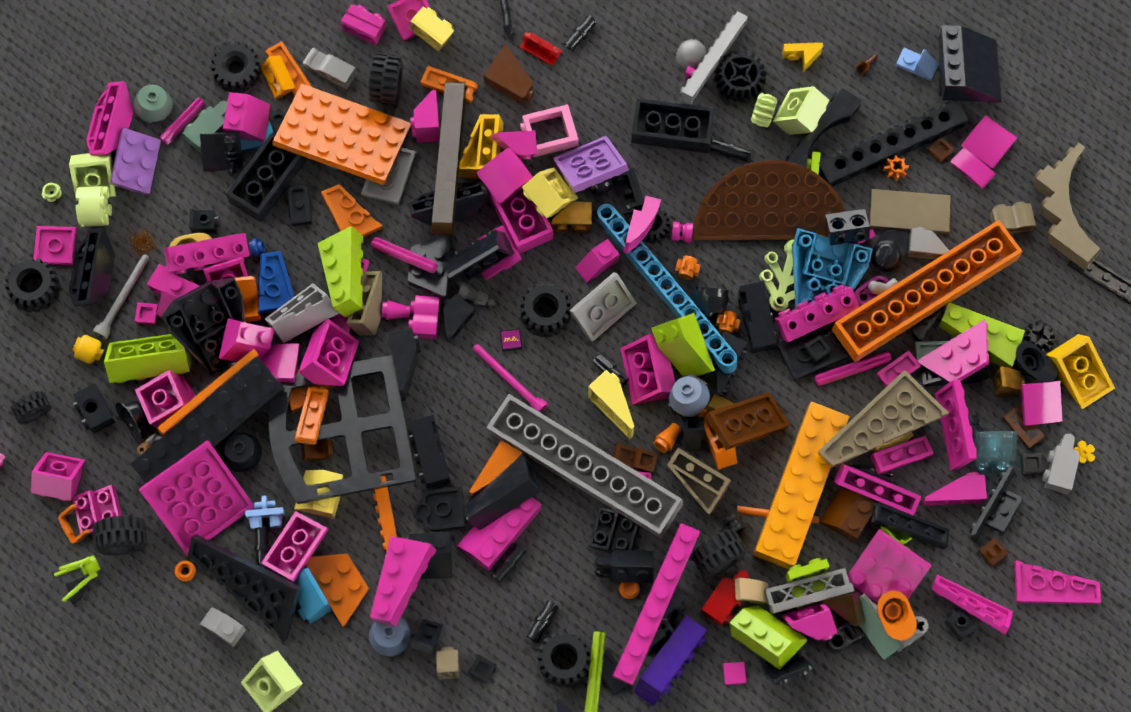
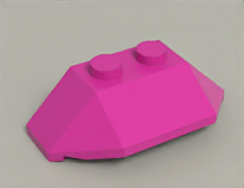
M123 81L108 83L107 90L101 95L95 106L86 139L90 155H105L118 148L121 130L123 128L129 129L134 107L126 83Z

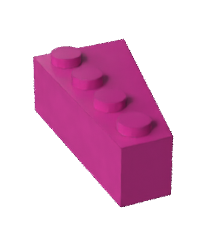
M391 536L370 618L374 622L396 627L409 603L408 600L412 592L418 586L417 583L422 573L428 567L427 564L431 556L433 557L436 549L431 544Z

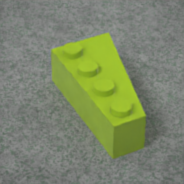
M352 226L318 243L332 306L344 317L362 309L363 286L361 285V276H363V269L361 268V259L363 258V251L361 250V243H363V236Z
M949 302L939 327L953 337H957L985 320L988 324L987 339L989 340V348L987 353L989 361L999 367L1012 368L1016 358V349L1021 344L1025 330Z

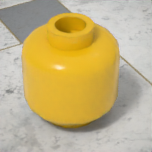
M83 335L81 338L78 337L72 350L76 359L88 364H93L95 359L99 361L104 351L101 349V341L88 335Z

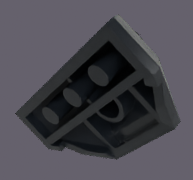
M484 182L458 184L454 222L463 221L475 215L488 197ZM435 191L424 193L414 201L407 203L412 218L432 226Z
M103 228L87 230L86 237L75 254L69 293L73 300V305L76 307L91 305L109 293L115 253Z

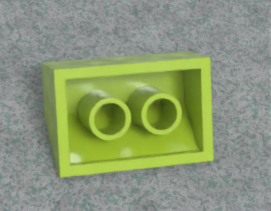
M760 606L743 608L730 622L731 634L734 638L778 669H781L807 642L804 636Z

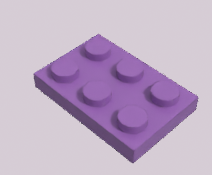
M123 128L121 130L110 185L148 196L161 140Z

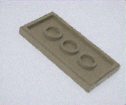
M872 189L870 228L911 231L912 228L924 227L927 230H932L934 233L949 234L951 195Z

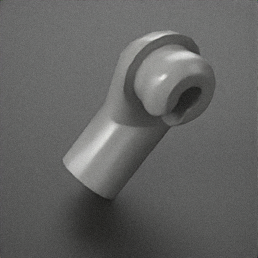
M895 278L886 284L871 281L868 288L873 294L880 295L897 284L898 281Z

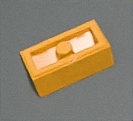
M281 56L268 57L262 64L261 70L277 100L294 90L295 85Z

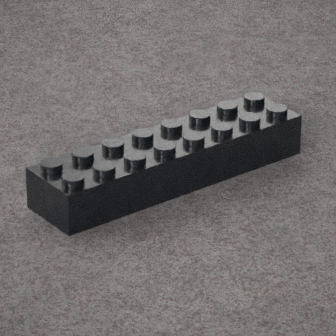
M256 356L130 465L147 484L207 440L216 449L286 388L262 360Z

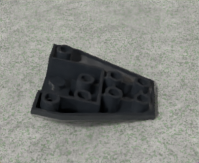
M235 278L209 281L173 300L162 314L170 334L212 375L226 368L227 365L234 363V361L220 359L219 355L227 320L232 319L245 322L243 295Z

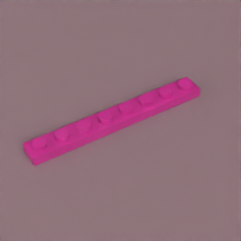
M682 523L680 524L614 672V678L633 686L700 531Z

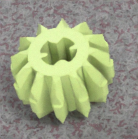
M762 93L758 96L751 117L752 123L760 127H768L770 125L777 104L775 97Z

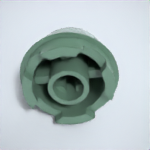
M147 85L136 94L133 107L140 119L147 123L166 119L172 110L173 102L169 93L160 86Z

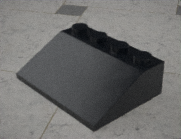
M942 25L938 39L942 100L1001 103L996 39L963 26Z

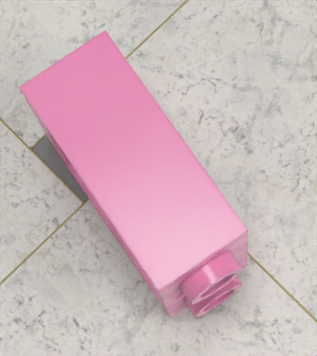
M568 104L523 116V123L520 124L521 131H532L531 123L561 116L567 138L537 145V154L533 155V157L578 146V136Z

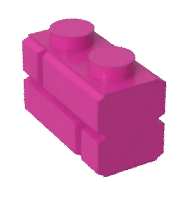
M350 5L341 20L342 30L375 46L387 27L386 20L382 15L378 13L373 15L361 5Z

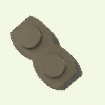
M1021 201L1014 203L1013 206L999 204L990 212L992 224L1000 220L1009 234L1033 231L1036 226L1031 203Z

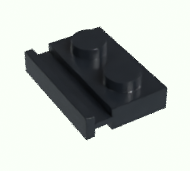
M669 623L666 624L665 630L659 629L656 632L647 655L662 645L665 637H671L673 628Z

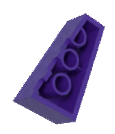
M686 615L642 674L633 692L652 706H655L662 694L665 696L672 687L670 684L672 680L679 678L683 672L682 666L684 663H690L695 655L693 653L696 647L698 649L701 648L706 640L703 636L707 629Z

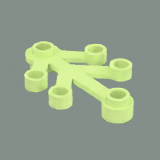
M790 240L784 246L787 258L783 272L777 263L778 255L772 251L765 255V262L769 264L779 283L778 290L772 282L773 273L770 270H764L759 275L760 280L764 281L770 294L769 306L776 312L785 310L788 306V301L795 299L794 291L786 293L787 286L794 283V274L791 275L793 268L792 244L794 240ZM769 255L773 256L774 261L769 259ZM764 273L768 274L769 279L764 277ZM777 298L781 299L782 304L777 303Z

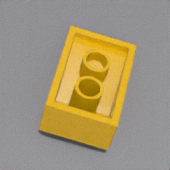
M1078 334L1046 354L1056 364L1058 378L1081 409H1084L1115 389L1090 337Z

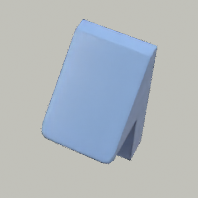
M903 48L896 63L897 67L930 81L939 65L925 49H923L920 55L906 48Z

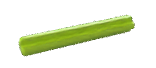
M596 631L593 633L585 712H597L606 638L604 632Z

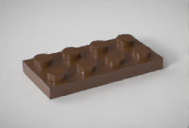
M770 392L710 411L705 416L726 450L786 430L790 426Z

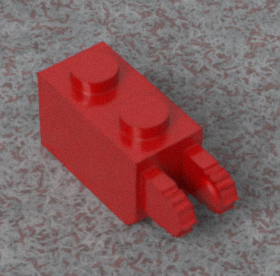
M739 570L733 580L730 578L722 579L701 610L703 615L721 627L724 622L728 624L734 616L732 611L735 606L740 607L744 602L736 600L735 579L749 578V574L744 570Z

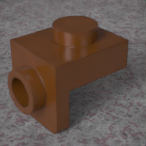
M329 439L318 441L316 444H302L303 460L328 459L334 452L333 441Z

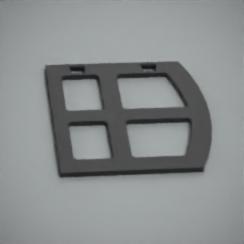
M392 355L352 362L345 384L337 386L342 420L337 423L320 426L317 442L339 437L346 439L352 476L346 479L314 485H307L304 482L293 461L290 448L307 443L295 441L297 430H286L288 403L293 389L320 384L312 383L298 372L296 373L295 382H280L286 389L270 402V443L279 474L297 504L416 482ZM379 373L383 374L390 411L385 414L359 418L353 394L352 379ZM394 429L400 467L383 472L368 473L361 435L376 430ZM393 475L394 480L381 482V477ZM330 488V492L318 494L317 489Z

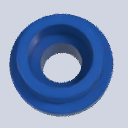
M258 237L249 241V249L253 257H260L265 252L264 242L260 241Z

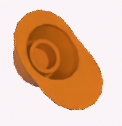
M886 592L881 596L877 605L883 627L891 638L899 641L907 640L913 636L917 626L910 603L901 592Z

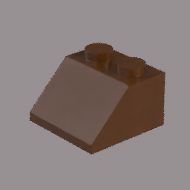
M839 488L819 522L855 543L873 514L875 502L860 493Z

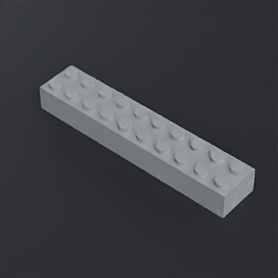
M508 394L486 427L491 435L518 449L522 454L661 539L683 506V501L680 497Z

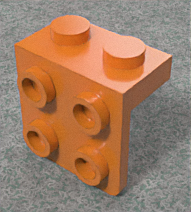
M255 277L235 278L243 295L245 322L261 321V313L258 314V290Z

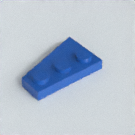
M281 251L262 253L260 256L258 314L276 311L295 297Z

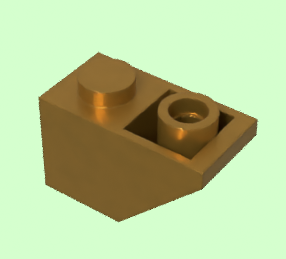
M571 202L552 219V229L558 233H566L567 230H575L576 233L591 231L592 202Z

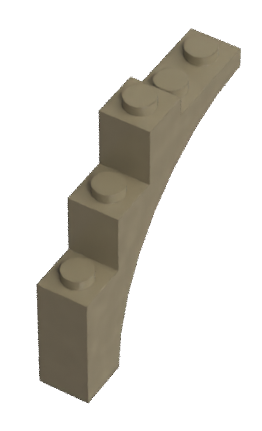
M1078 143L1074 148L1070 147L1064 155V160L1057 161L1053 168L1048 165L1044 170L1040 169L1034 176V179H1036L1034 187L1046 196L1041 203L1042 210L1040 215L1054 224L1047 232L1049 234L1047 243L1086 270L1098 256L1100 248L1088 238L1079 226L1069 199L1070 176L1085 149L1083 145Z

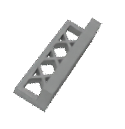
M845 568L765 589L771 614L854 592L852 583L849 584ZM842 574L843 586L836 587L830 584L834 575ZM819 580L825 584L821 592H815L810 589L813 581ZM810 582L807 587L803 585L804 583ZM797 585L805 589L802 597L798 598L790 594L793 587ZM780 591L785 594L783 601L774 604L771 592Z

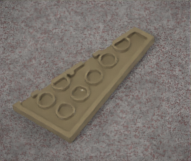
M904 370L818 451V454L833 468L945 417L949 412Z

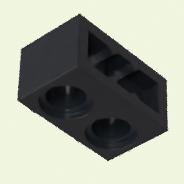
M865 209L825 215V228L830 245L870 239V225Z

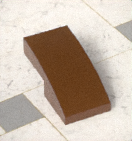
M620 443L615 444L612 457L634 470L651 472V474L654 473L658 456L657 453L642 448L635 449Z

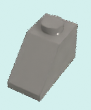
M924 227L911 229L908 257L935 260L950 251L932 230H927Z
M211 607L200 623L201 626L232 647L236 645L246 631L243 625Z

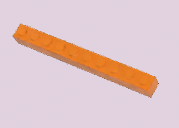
M385 476L381 477V482H386ZM388 487L376 489L373 494L374 501H377L378 505L375 506L376 512L380 515L378 523L379 526L382 525V530L380 531L381 538H384L385 541L383 549L386 551L391 536L397 537Z

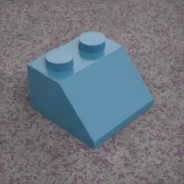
M309 568L304 569L293 583L301 586L298 603L301 608L298 611L303 620L308 619L312 623L332 610Z

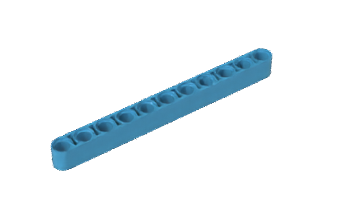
M603 204L597 211L599 223L623 252L630 226L612 205ZM605 214H610V215H611V216L608 217V218L602 217V216L605 215ZM617 228L623 229L621 232L614 231ZM641 241L630 252L624 253L677 318L695 313L700 330L706 329L708 331L706 334H702L710 358L722 372L727 374L734 372L737 368V355L648 247ZM640 257H646V258H647V259L644 260V261L638 260V258H640ZM652 271L659 272L657 275L650 274ZM665 285L671 286L668 290L662 289ZM676 300L683 301V303L679 305L675 304L674 302ZM713 344H719L720 348L713 349L711 348V346ZM725 359L733 360L730 364H725L723 361Z

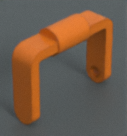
M76 504L69 506L58 516L61 527L71 543H78L90 534L89 530H85L75 537L69 522L65 518L77 508Z

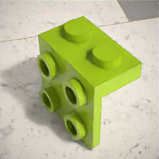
M816 558L809 561V565L801 567V564L790 567L785 575L787 583L828 573L827 570L830 566L827 559L821 560ZM815 580L810 589L815 592H821L825 584ZM810 582L804 583L803 585L807 587ZM799 585L794 586L791 590V595L796 598L802 597L805 589ZM810 604L796 607V609L808 606Z

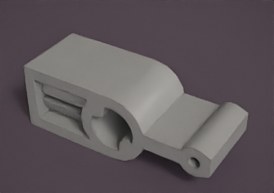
M315 48L310 50L303 61L305 67L316 71L320 76L345 89L348 88L356 75L354 66L332 55H326Z

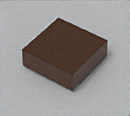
M939 137L926 151L941 164L955 149L942 137Z

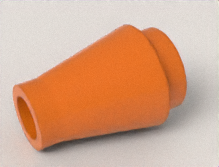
M672 423L655 437L654 446L662 453L671 451L678 435L682 431L680 426Z

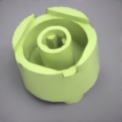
M104 186L78 187L76 198L80 199L78 205H76V215L79 225L81 227L109 225V216H112V205L108 204L107 199L109 198V188Z

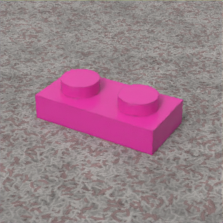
M908 350L880 370L876 376L887 387L904 370L911 375L920 369L921 365Z

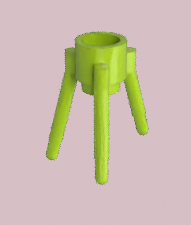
M94 555L59 567L60 571L54 574L57 577L81 569L83 575H89L62 599L63 602H66L91 579L98 576L96 572L100 570V567Z

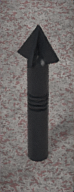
M500 0L504 33L511 40L514 33V25L511 23L508 0Z

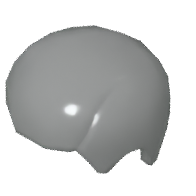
M696 39L684 41L677 50V63L682 68L687 69L689 66L695 69L699 63L703 62L705 54L707 55L706 48Z

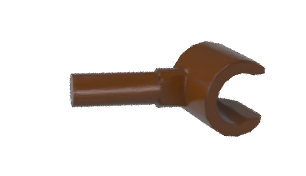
M874 54L868 60L860 61L854 70L862 69L863 72L860 76H863L870 68L869 65L878 56Z

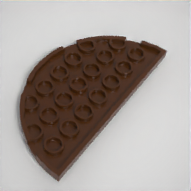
M761 160L732 170L713 185L698 208L693 225L692 240H794L797 228L828 237L825 228V215L846 212L836 191L827 181L812 170L783 160Z

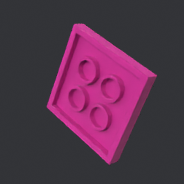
M879 529L847 577L849 584L852 583L856 589L876 603L888 591L901 592L909 599L932 565Z

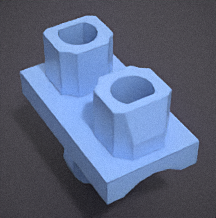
M266 495L262 496V502H254L255 508L262 509L246 510V518L249 520L252 530L263 527L262 518H270L271 528L282 527L285 510H283V507L268 508L275 507V501H267Z

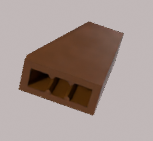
M504 45L483 75L484 83L524 105L526 100L530 101L535 93L533 91V82L509 48Z

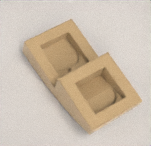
M746 578L735 579L736 600L749 601V603L768 604L765 589H768V583Z

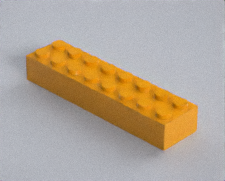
M812 401L810 402L753 556L787 569L795 566L831 468L818 454V451L846 426L849 419L848 415Z

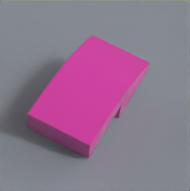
M965 148L950 161L955 168L964 173L971 182L981 189L995 176V173Z

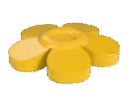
M1080 441L1077 443V447L1073 448L1080 455L1079 463L1084 464L1086 460L1088 462L1094 461L1095 456L1091 454L1095 451L1093 445L1090 444L1086 447V443Z

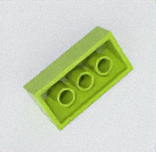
M171 334L109 343L104 360L109 383H124L135 379L140 381L149 377H158L168 370L182 375L190 372L192 363L191 353Z

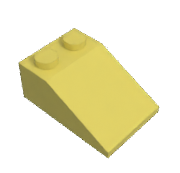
M555 168L540 171L522 186L526 198L529 201H533L537 206L536 210L538 213L546 218L555 215L571 202L578 199L577 195Z
M606 370L588 386V398L631 439L633 437L634 424L621 384L619 383L620 379L614 373L610 374Z

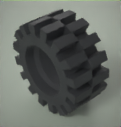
M659 207L655 218L659 222L660 227L655 231L647 233L643 239L646 240V243L650 241L656 243L658 240L660 242L663 238H666L669 232L670 217L666 215L667 212L665 210L661 211V207Z
M36 391V393L32 392L30 395H25L24 398L18 399V402H14V405L11 406V411L18 424L23 425L41 418L42 415H46L52 406L43 391Z

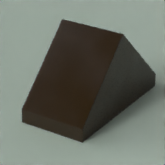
M859 592L824 599L822 602L856 627L865 623Z

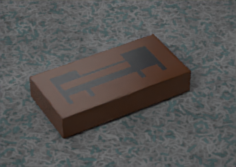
M1019 405L1002 418L1028 450L1045 437L1036 425L1023 424V410Z

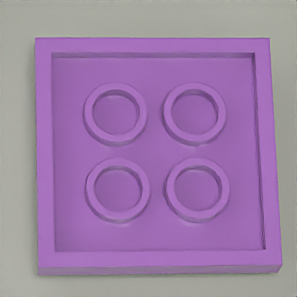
M607 136L553 158L555 166L574 193L583 191L590 186L602 183L609 178L619 176L628 171L627 163Z

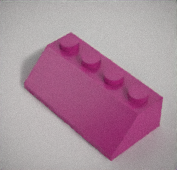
M531 497L481 530L474 525L457 547L489 572L541 511V504Z

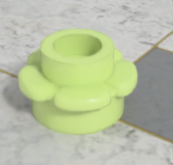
M48 183L43 187L42 196L49 202H54L57 198L61 197L62 191L59 185Z

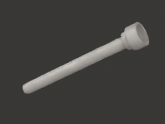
M148 255L141 257L104 321L95 326L92 332L99 337L101 334L103 339L107 340L111 333L110 325L148 263Z

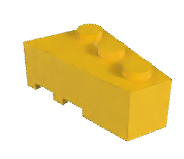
M500 115L479 116L471 134L470 142L467 148L465 147L464 155L460 162L459 176L461 178H480L477 172L500 154V146L492 139V134L503 132L504 124Z

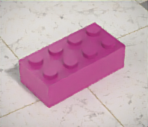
M485 185L488 197L502 225L506 226L519 254L553 240V229L548 219L538 213L536 204L533 201H529L524 195V189L516 191L503 204H499Z

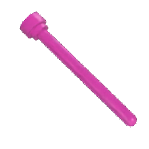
M476 344L473 346V350L530 403L531 408L538 412L541 409L545 410L548 403L538 397L535 398L480 345Z

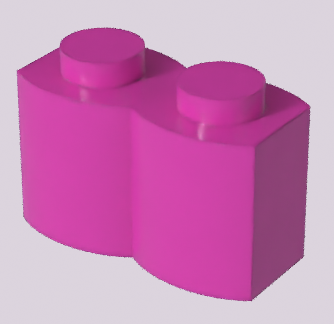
M416 295L415 301H411L410 311L414 313L413 320H409V329H412L413 335H418V338L437 339L440 297Z

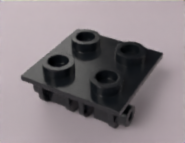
M240 132L200 134L203 171L227 170L229 174L237 173L236 170L243 168Z

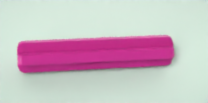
M197 98L160 136L161 141L169 145L206 106L205 102Z

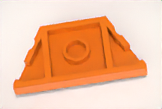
M348 554L310 557L306 567L309 568L342 627L346 626L348 620L358 608L359 603L369 591L368 586Z

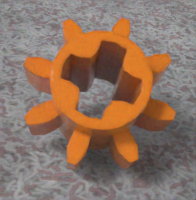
M895 155L893 160L889 158L886 160L888 166H885L883 171H887V178L893 177L897 181L899 176L903 178L906 176L905 171L909 166L905 165V158L900 159Z
M683 256L682 260L678 259L675 271L679 272L678 276L685 280H692L693 276L698 277L700 265L697 264L698 260L692 256Z
M724 311L723 315L718 314L715 326L719 327L718 331L724 334V332L732 335L733 331L738 332L741 320L737 319L738 315L736 313Z

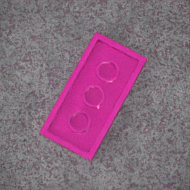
M953 380L938 390L935 396L936 401L949 412L947 416L940 418L950 469L958 470L977 458V450L973 443V431L968 419L969 412L965 404L964 388L961 385V380Z

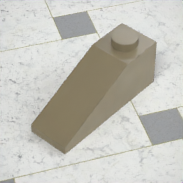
M381 271L363 273L361 285L363 286L362 309L348 317L347 324L359 336L376 334L381 319Z

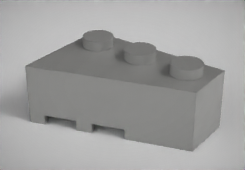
M312 283L266 317L265 320L270 328L274 329V334L284 343L339 314V312L333 308L328 295Z

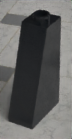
M523 454L465 505L467 511L465 516L470 525H475L481 530L541 492L535 468Z

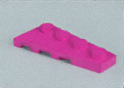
M1017 560L1014 562L1016 603H1101L1100 582L1062 574V572L1043 569L1036 565L1031 566Z
M939 575L936 576L931 588L936 594L945 597L1006 635L1010 627L1013 611Z

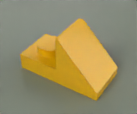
M823 43L784 44L783 58H788L790 61L802 58L804 72L821 54Z

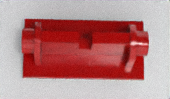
M531 32L524 34L522 38L524 41L519 47L553 66L562 53L561 49Z

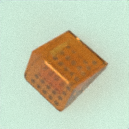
M147 229L128 237L138 256L156 248Z

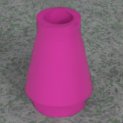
M389 300L381 304V318L390 320L410 317V306Z

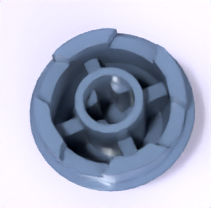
M687 376L675 382L669 394V402L677 413L686 417H693L698 415L708 405L710 394L707 386L702 381Z
M400 618L396 627L374 622L369 631L371 646L377 653L384 656H395L402 653L409 645L411 639L410 628L402 618Z

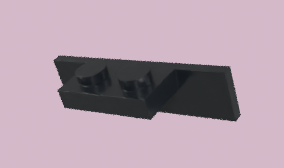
M1009 466L1007 471L1001 473L998 487L992 489L989 496L990 501L987 505H983L978 522H974L970 528L971 538L975 543L985 526L1005 534L1023 502V497L1006 490L1015 475L1012 466Z

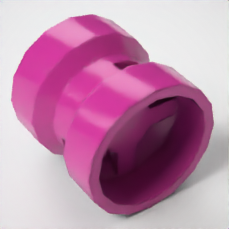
M673 222L671 241L684 240L686 243H691L693 223H686L684 225L680 224V222Z

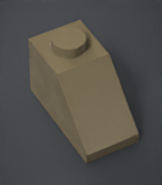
M453 647L441 648V651H437V674L439 680L460 678L458 650H454Z

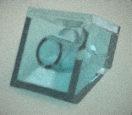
M1017 431L976 432L972 438L977 450V458L971 461V466H977V469H987L990 465H997V468L1005 469L1012 465L1016 457Z

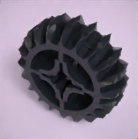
M738 50L736 55L730 52L728 57L723 56L722 61L715 68L714 73L716 75L714 80L717 82L716 87L721 88V94L727 92V99L732 95L734 96V102L737 100V97H740V100L743 102L745 96L751 100L752 95L757 97L759 91L763 90V85L766 84L765 77L767 72L764 71V64H760V58L754 60V53L747 56V51L744 54H740ZM727 69L730 70L732 75L729 81L725 77ZM752 70L756 76V80L753 83L749 77Z

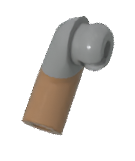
M157 433L152 434L137 447V452L140 455L143 454L163 436H159Z

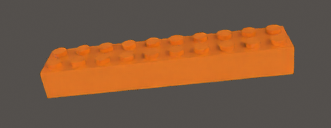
M1000 220L836 321L832 331L854 362H857L938 311L949 302L957 299L1017 261L1023 251Z

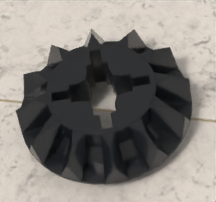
M1036 321L1030 323L1024 329V342L1035 344L1042 352L1048 351L1053 346L1056 335H1054L1053 328L1049 327L1046 322ZM1041 330H1043L1042 337L1045 339L1041 338L1040 341L1036 343L1037 336L1034 335V333L1038 334Z

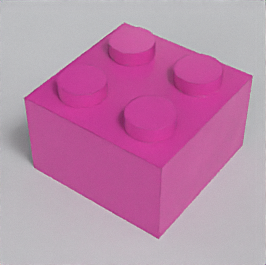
M170 370L135 389L149 424L156 428L191 401L180 375Z

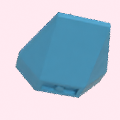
M797 228L792 246L795 309L799 303L814 301V297L819 294L826 293L827 295L832 293L833 288L839 285L852 287L854 291L868 269L873 249L849 243L830 245L828 237Z

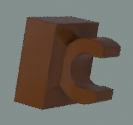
M995 537L978 551L991 567L1008 554Z

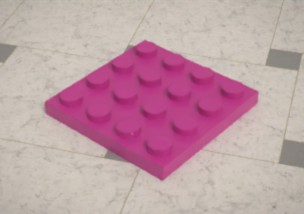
M208 440L139 488L186 555H188L192 536L197 534L210 540L246 514V510L254 508L249 497Z

